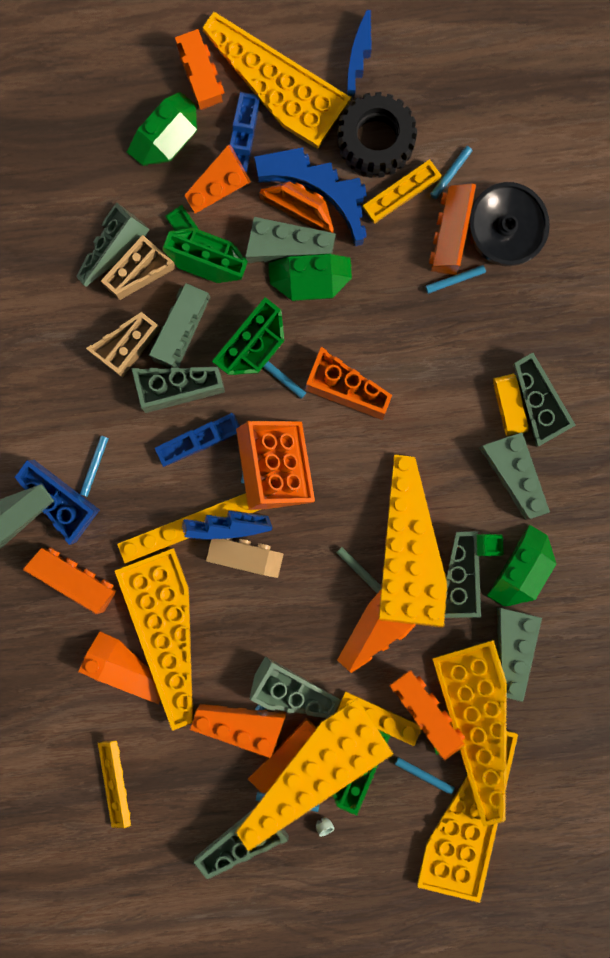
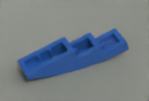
M366 10L351 51L347 82V95L351 98H355V78H363V58L371 57V10Z
M240 92L230 145L247 174L260 99L254 94Z
M231 413L195 430H190L156 447L155 450L162 466L165 467L237 435L236 429L240 425L235 414Z
M228 511L227 518L206 515L204 522L184 519L182 528L185 538L229 539L268 532L272 530L269 516Z

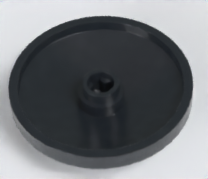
M514 182L498 183L483 191L472 204L468 224L469 237L475 249L485 259L500 266H517L534 258L544 247L550 229L548 211L541 198L530 188Z

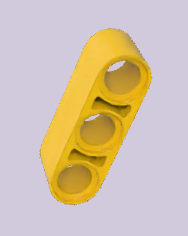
M509 374L493 378L495 394L506 436L528 432V423L516 375Z

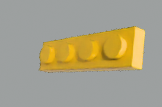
M429 159L365 203L362 208L375 224L439 180L442 175Z
M345 691L337 711L358 699L378 730L415 746L422 730L417 723Z
M117 741L99 742L98 749L111 827L126 828L131 826L126 799L127 792L123 781V769L119 757V747Z

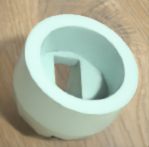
M321 818L322 822L318 820L316 823V830L319 836H325L335 829L328 818Z

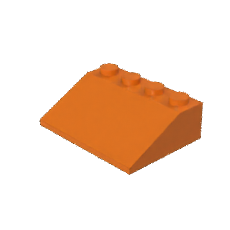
M248 421L236 429L248 510L272 509L315 502L302 422Z

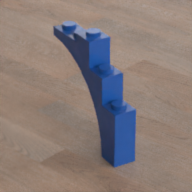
M303 147L254 157L259 183L290 181L295 184L297 182L311 191L320 194L343 217L351 232L354 245H363L364 238L367 235L365 225L361 226L360 218L363 216L359 204H363V199L367 194L365 184H361L360 178L336 182L338 181L337 170L332 168V163L310 166L309 155L304 154Z

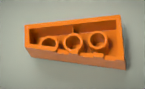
M323 347L319 350L305 389L309 393L381 420L385 416L392 394L360 375L355 369L345 365L342 360L329 354Z
M410 670L391 684L390 687L442 758L446 760L465 746L463 742L465 736L459 728L453 729L450 724L453 720L445 710L443 712L437 707L439 701L433 693L428 695L424 689L427 685L420 676L415 677Z
M200 704L196 710L190 730L271 758L286 712L248 710L247 708H227V706Z

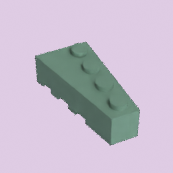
M254 217L246 260L248 263L273 262L291 256L332 254L336 233Z
M187 283L184 288L181 287L176 297L177 301L171 307L165 325H163L160 335L149 354L155 363L169 369L179 368L210 299L208 292Z
M534 353L515 362L513 366L536 447L576 426Z
M191 367L184 369L132 368L141 408L145 413L225 392L218 367Z
M523 433L483 445L479 448L482 454L485 455L491 468L498 475L504 488L511 495L512 500L525 520L550 512Z
M478 531L456 532L446 578L445 618L481 617L479 556H477Z
M497 607V651L507 682V698L523 702L542 618Z
M253 808L195 857L194 864L206 879H209L232 868L236 864L251 859V857L270 850L278 844L287 842L288 834L282 828L248 851L236 832L255 809Z

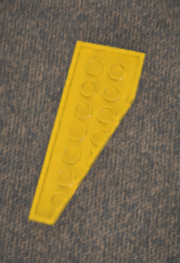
M213 12L203 26V32L281 126L318 149L351 101V97L216 12Z
M394 455L379 620L443 628L447 581L415 457Z
M173 548L115 570L172 731L193 722L189 587L176 551Z
M490 641L433 658L450 718L453 720L451 721L454 730L459 728L465 736L463 740L465 746L460 749L483 827L504 822L506 813L507 682L495 643Z
M355 699L319 724L311 737L274 782L273 786L239 827L236 833L248 851L393 755L392 750L358 699Z
M507 730L506 786L518 737L517 733ZM468 775L426 843L417 887L480 903L498 823L483 827Z

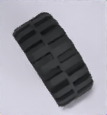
M375 92V96H370V93L364 94L362 100L358 97L354 99L352 106L348 105L344 109V115H341L338 126L337 142L342 159H346V164L349 168L354 166L356 173L361 175L362 172L367 173L366 177L372 178L373 174H378V178H382L385 176V173L392 175L396 173L397 168L401 170L405 166L406 161H409L412 156L417 137L415 117H411L412 111L408 106L404 108V102L401 99L394 100V95L387 94V97L381 96L382 92ZM370 121H382L392 127L396 133V141L385 150L375 151L368 149L358 139L357 133L359 128Z

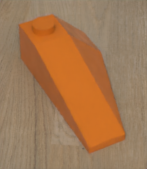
M381 590L367 605L337 659L350 673L372 660V656L382 650L384 652L389 648L388 645L395 640H401L406 637L416 625L379 620Z
M100 631L89 648L78 672L159 704L161 699L150 668L119 639Z
M306 717L272 753L271 758L268 757L248 780L261 793L268 792L317 727Z

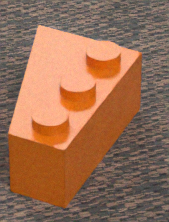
M199 29L175 37L179 56L199 109L202 110L223 102L221 94H224V89L221 81L217 82L215 75L218 74L214 63L209 61L210 52L207 44H203Z
M228 145L184 195L195 214L251 182L231 145Z

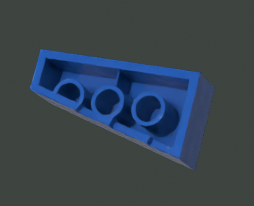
M27 460L15 476L24 490L40 484L44 486L54 502L42 512L48 516L57 531H60L69 545L78 541L100 511V509L35 460Z

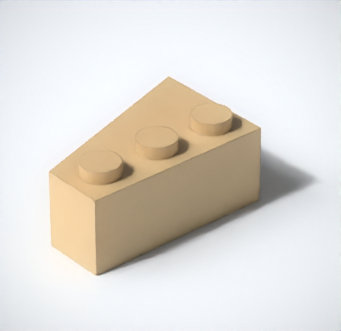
M142 235L101 282L113 295L121 300L176 269V266L169 257Z
M142 312L119 326L120 328L102 337L103 339L86 348L92 355L122 378L161 330L158 324Z
M232 538L211 539L206 561L278 578L284 554L271 551V546L258 543V547L251 546V541L239 539L238 543L233 542Z

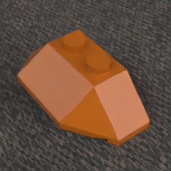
M290 181L261 189L259 192L261 200L316 230L333 233L334 228L327 204L320 194L315 192L312 194L306 191L303 185L297 182L293 184Z

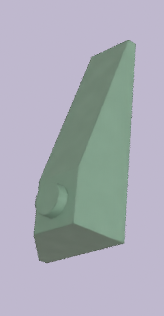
M117 202L102 224L105 228L101 236H96L94 240L95 247L93 252L86 256L78 272L77 278L86 287L116 264L142 235L146 237L147 232L150 230L142 221Z
M42 484L0 499V548L6 545L54 502Z
M266 656L255 673L250 694L251 701L268 710H282L288 713H302L322 718H328L333 715L341 702L339 698Z

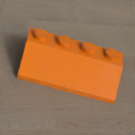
M476 184L453 185L448 187L447 193L443 192L441 205H444L443 212H439L437 219L440 229L439 232H435L433 239L436 249L435 252H431L429 264H432L431 271L456 275L461 265Z
M52 547L48 549L41 548L23 569L96 614L104 613L117 592L113 589L114 585L105 579L102 581L96 579L94 572L87 568L83 571L77 567L78 563L68 557L66 560L59 556L60 552Z

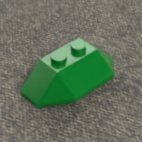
M182 92L165 98L137 129L127 153L142 166L170 162L197 132L196 104Z
M196 228L169 231L162 249L178 269L215 283L242 280L248 263L232 242Z
M334 254L286 257L269 263L270 285L291 301L333 299L352 279L351 258Z
M264 297L212 362L228 375L259 373L285 342L281 309Z
M530 524L528 525L487 594L489 598L504 607L536 600L557 564L548 535Z
M378 730L386 743H388L391 735ZM378 765L333 794L338 808L357 816Z

